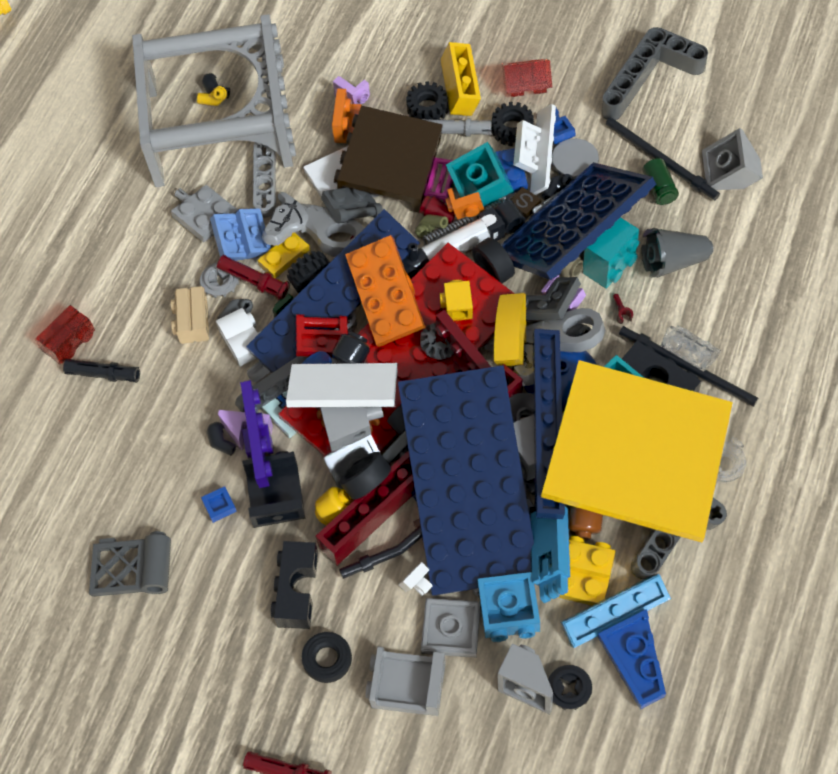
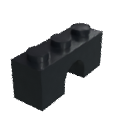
M636 341L622 358L623 361L646 379L657 378L665 384L699 393L701 380L694 373L680 368L672 359L659 355L649 345H643Z
M283 541L282 551H278L277 566L280 567L279 576L274 578V592H277L276 601L271 603V618L275 619L278 628L310 629L313 609L311 595L309 593H298L293 588L296 582L302 578H316L319 553L315 542Z

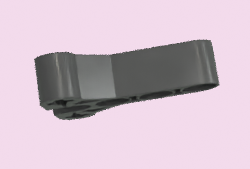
M714 497L710 509L713 513V520L708 519L706 530L716 528L727 517L725 506ZM653 529L631 562L632 573L640 579H646L657 573L681 537ZM656 537L664 540L665 549H661L656 545ZM641 559H646L650 562V571L642 568Z

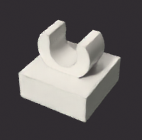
M421 562L398 585L405 592L414 587L423 596L432 587V584L423 577L429 569Z

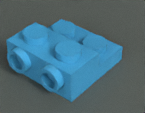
M532 572L478 579L485 638H491L493 642H502L507 640L509 635L519 634L520 638L527 639L536 635L535 632H540V617L535 586L532 582Z

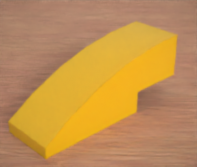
M526 294L500 295L495 323L494 362L498 366L503 364L506 366L524 365Z

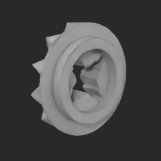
M214 263L202 272L200 284L204 287L207 295L211 294L215 298L220 295L226 297L227 293L234 292L236 285H239V278L217 269V263ZM217 275L223 280L221 286L217 283Z

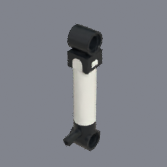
M512 200L503 201L495 209L491 207L479 213L477 220L419 249L416 243H410L408 245L409 255L402 262L404 269L410 279H412L448 242L460 252L465 253L487 237L498 241L505 237V232L507 234L514 233L526 222V219Z

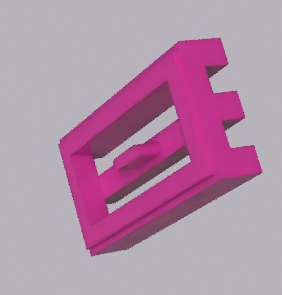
M434 158L424 199L427 195L430 197L435 196L443 200V203H446L445 199L449 198L447 189L452 188L453 185L450 173L444 193H441L447 172L446 164L453 160ZM439 164H442L436 191L432 192Z

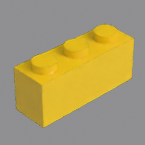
M449 42L440 61L450 114L472 116L481 100L471 45Z

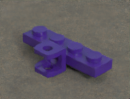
M251 380L240 382L247 423V428L242 429L245 452L248 459L252 457L255 480L259 488L270 486L268 477L273 476L271 463L265 460L264 453L274 454L272 436L268 424L265 425L262 412L258 413L257 405L261 404L259 390L253 388Z

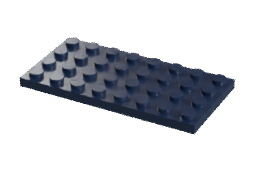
M504 365L398 382L427 568L429 569V581L432 584V596L477 589L479 578L532 572L531 548L534 540Z

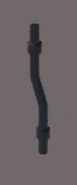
M421 525L398 545L371 556L367 554L358 558L357 562L340 568L339 571L342 578H347L361 571L366 573L373 570V566L404 554L422 538Z

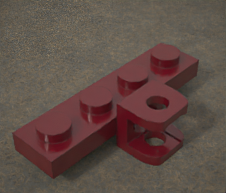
M445 310L436 315L437 326L435 329L443 340H448L451 344V350L456 356L453 358V366L456 373L491 367Z

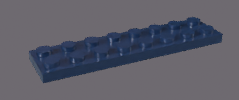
M383 209L246 346V349L271 373L278 370L297 357L296 314H304V317H348L362 303L345 254L391 235L395 240L403 262L409 255L408 245L416 243L418 246L420 242ZM304 327V329H316V330H335V329H336V328Z

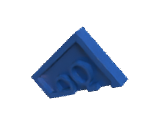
M647 609L598 633V639L640 710L665 697L666 691L659 660H657Z

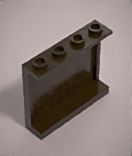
M361 105L359 114H354L353 133L349 132L347 135V151L343 150L341 154V169H337L335 172L334 183L337 184V189H341L344 186L411 202L410 211L419 213L433 161L441 141L443 124Z

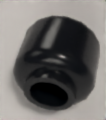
M351 331L348 334H341L332 350V357L337 360L336 364L364 363L370 352V347L366 344L368 340Z

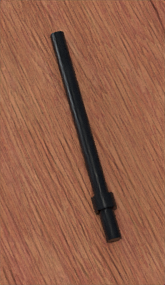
M612 117L607 119L606 125L652 158L663 159L667 168L690 183V187L695 191L704 193L714 201L719 198L720 192L708 185L707 180L699 175L695 176Z
M625 326L619 332L620 336L633 343L639 341L643 345L651 346L656 353L664 358L672 359L680 368L694 373L697 377L753 407L756 405L758 397L651 341V337L643 333L638 334Z

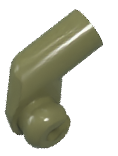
M426 215L415 228V233L419 238H423L427 233L433 232L436 227L446 228L448 219L445 216Z

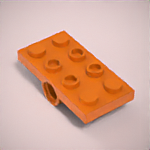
M391 235L345 254L378 347L425 328L414 297L415 290L404 269L395 240Z

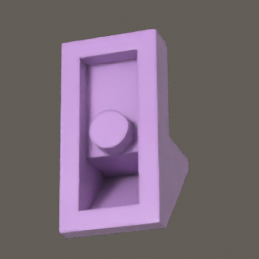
M219 410L218 416L224 429L237 446L243 450L244 439L242 429L247 428L245 412ZM263 414L265 425L268 424L272 435L273 424L270 414Z

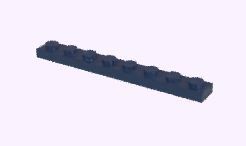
M534 329L533 382L536 518L563 519L565 504L541 497L562 422L560 330Z

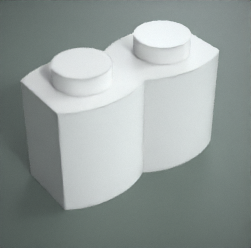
M240 308L216 320L221 336L240 367L256 359L246 349V346L260 333H257L254 328L257 324L250 312L246 314L244 309Z

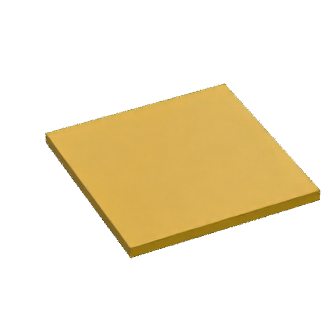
M579 360L541 497L702 543L705 538L733 402Z

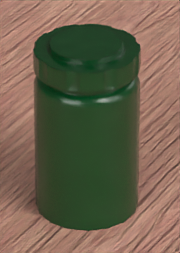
M661 158L648 161L643 166L642 171L644 175L652 176L657 184L651 189L656 203L659 205L672 203L679 196V192L665 161Z

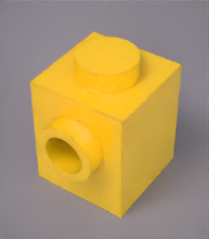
M452 280L449 283H444V293H440L441 308H446V312L453 321L468 320L473 317L469 281Z

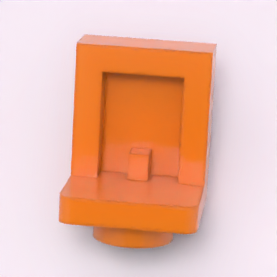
M452 188L447 189L449 198L445 199L449 212L454 211L457 220L464 217H474L479 212L485 211L479 192L456 199Z

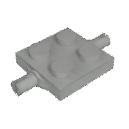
M205 185L192 195H188L181 188L176 190L175 197L180 199L182 203L171 210V214L175 220L202 242H205L214 236L210 221L213 214H235L238 209L209 186Z

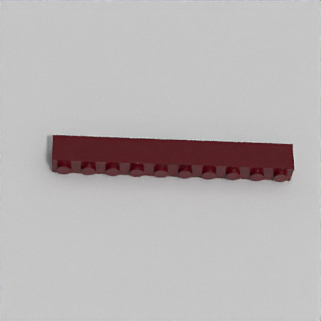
M503 364L510 398L515 394L522 393L523 379ZM409 451L391 466L389 475L382 483L365 496L355 499L315 536L319 549L337 566L415 494Z

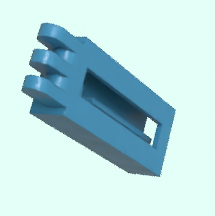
M565 507L563 519L536 518V511L531 513V528L534 540L531 548L532 582L539 586L540 599L543 603L551 601V598L555 599L560 595L568 593L570 555L567 507Z

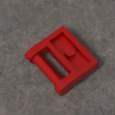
M296 314V356L309 357L316 352L323 351L332 357V350L341 334H348L347 316L322 318L304 317V314ZM304 327L338 328V330L304 329Z

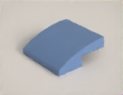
M239 209L235 214H213L210 218L220 257L224 254L238 261L263 256L271 249V246L262 240L265 224L260 209Z

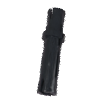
M66 359L63 365L64 374L105 378L110 382L120 380L137 383L140 379L139 367L122 366L117 362L104 364Z

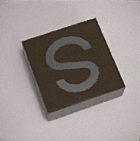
M524 187L510 199L525 219L532 214V209L535 206L541 204V198Z

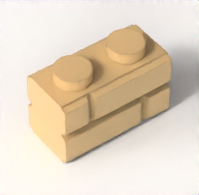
M204 287L176 289L175 299L171 300L172 314H176V320L171 321L173 335H177L179 342L182 344L193 343L194 341H208V298Z

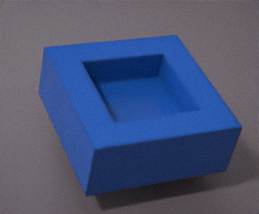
M225 486L201 497L213 523L237 512Z

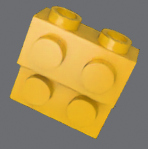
M569 536L570 577L568 578V593L557 598L591 606L605 600L616 550H612L611 546L604 542H596L595 545L584 543V540L578 536Z

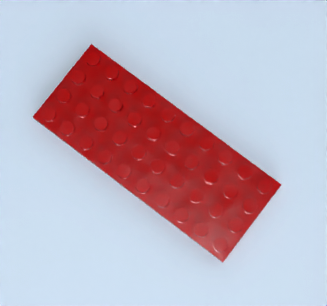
M448 242L411 279L415 290L414 297L426 328L427 324L435 323L438 313L443 310L446 311V308H441L440 293H444V283H449L452 280L469 281L473 317L472 319L454 322L479 351L495 335L496 314L500 295L515 293ZM369 323L358 333L368 340L366 343L370 347V352L367 356L368 363H397L395 405L382 408L384 416L379 418V426L372 425L373 431L371 435L380 454L399 436L387 423L388 417L401 404L398 382L456 373L453 366L455 355L440 360L429 357L422 350L420 337L424 329L380 347L375 343ZM435 334V343L441 341L443 344H446L445 339L443 340L439 335ZM286 406L278 414L279 418L321 454L326 455L332 452L326 428L321 425L322 419L317 418L316 412L318 410L315 407Z

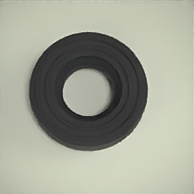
M321 632L312 636L306 642L301 658L306 673L312 679L322 683H331L341 679L348 672L352 662V653L349 644L342 636L333 632ZM323 648H332L337 652V660L330 667H322L316 662L317 653Z

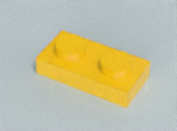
M294 232L283 243L274 246L257 260L258 265L264 271L271 273L272 277L277 278L292 263H295L296 259L309 252L310 247L308 243Z

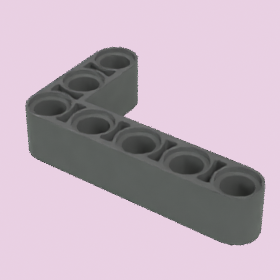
M659 27L649 29L605 91L602 99V116L606 120L610 117L618 120L659 61L692 75L702 74L707 64V48Z

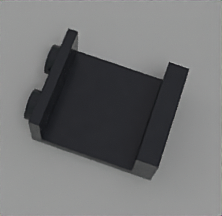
M280 451L275 455L265 456V460L271 463L273 476L268 477L270 486L259 488L255 480L252 457L242 461L247 478L250 508L248 509L253 528L306 519L298 464L294 451Z

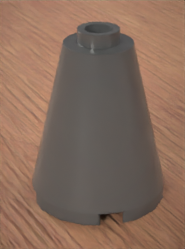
M657 228L647 229L643 234V238L647 237L646 244L641 245L642 261L646 272L651 271V278H658L706 261L713 253V243L704 235Z

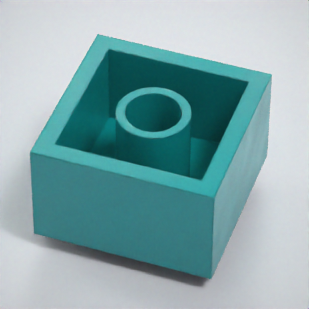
M488 142L446 164L460 198L479 192L483 206H487L514 191L497 153Z
M620 217L610 229L597 238L594 244L584 250L583 274L605 289L612 282L616 283L621 278L623 270L627 266L631 267L638 257L636 252L640 242L638 240L639 229Z

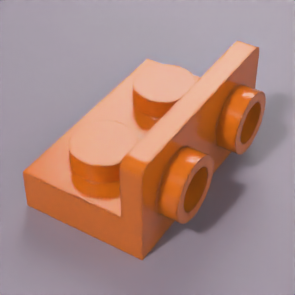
M337 89L332 121L335 143H346L348 133H353L352 121L354 114H359L361 104H352L351 98L347 97L346 89Z

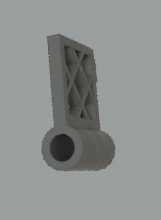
M154 531L140 540L116 542L115 538L99 539V544H93L89 595L96 597L139 592L148 594L166 593L169 586L171 538L166 536L164 532ZM131 548H138V555L130 563L123 558ZM112 550L115 555L103 565L100 562L101 551ZM121 559L127 566L115 577L109 570ZM133 570L136 573V584L124 586L121 581ZM108 573L113 580L105 588H98V581Z

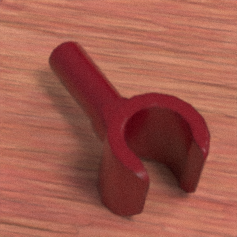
M614 294L613 298L619 311L618 323L623 324L624 320L621 315H627L629 320L632 321L634 315L632 309L623 306L619 294Z

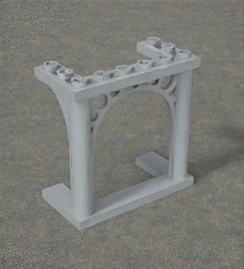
M270 14L262 15L261 23L146 41L143 40L142 34L132 35L140 145L155 187L165 186L163 166L158 152L226 141L242 140L266 145L278 153L283 161L284 168L293 166L292 157L296 156L295 144L293 142L292 130L288 128L290 127L289 115L284 113L283 110L288 109L286 95H281V91H285L284 78L281 76L284 62L283 56L280 54V41L275 39L278 37L276 23L271 24ZM250 48H253L258 52L251 54L248 51ZM222 50L233 52L246 58L256 69L258 74L256 93L252 100L234 115L214 121L153 130L150 97L157 96V88L150 60ZM262 57V62H258L257 59ZM263 93H266V94H267V98H266V97H262V94H263ZM262 103L268 105L270 109L266 112H260L255 109V106Z

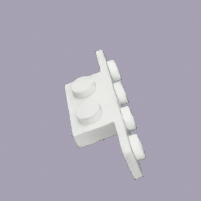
M553 104L538 111L536 126L524 120L517 123L513 165L532 173L530 192L535 195L548 189L550 184L553 133L556 120V106Z

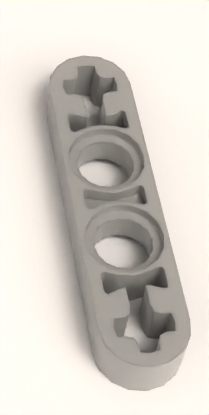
M255 142L253 150L254 209L261 210L263 218L272 216L276 209V152L266 145ZM263 147H267V148H266V155H267V156H263V153H262ZM264 164L271 166L267 171H261L259 167ZM263 183L271 185L267 190H260L259 186ZM262 198H264V199L267 200L266 208H262V207H263V199H262Z

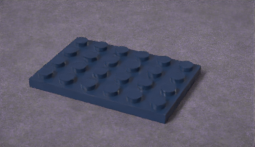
M593 162L501 245L510 256L514 267L552 280L570 262L576 260L581 252L594 244L597 238L610 229L623 214L628 213L634 204L647 196L649 191L657 184L652 176Z

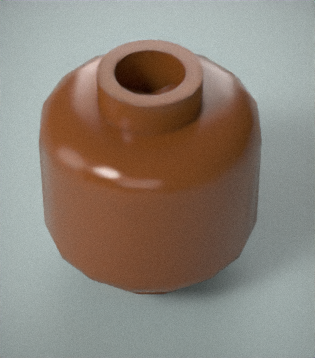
M569 506L568 529L571 532H575V536L582 539H591L592 535L601 532L602 514Z

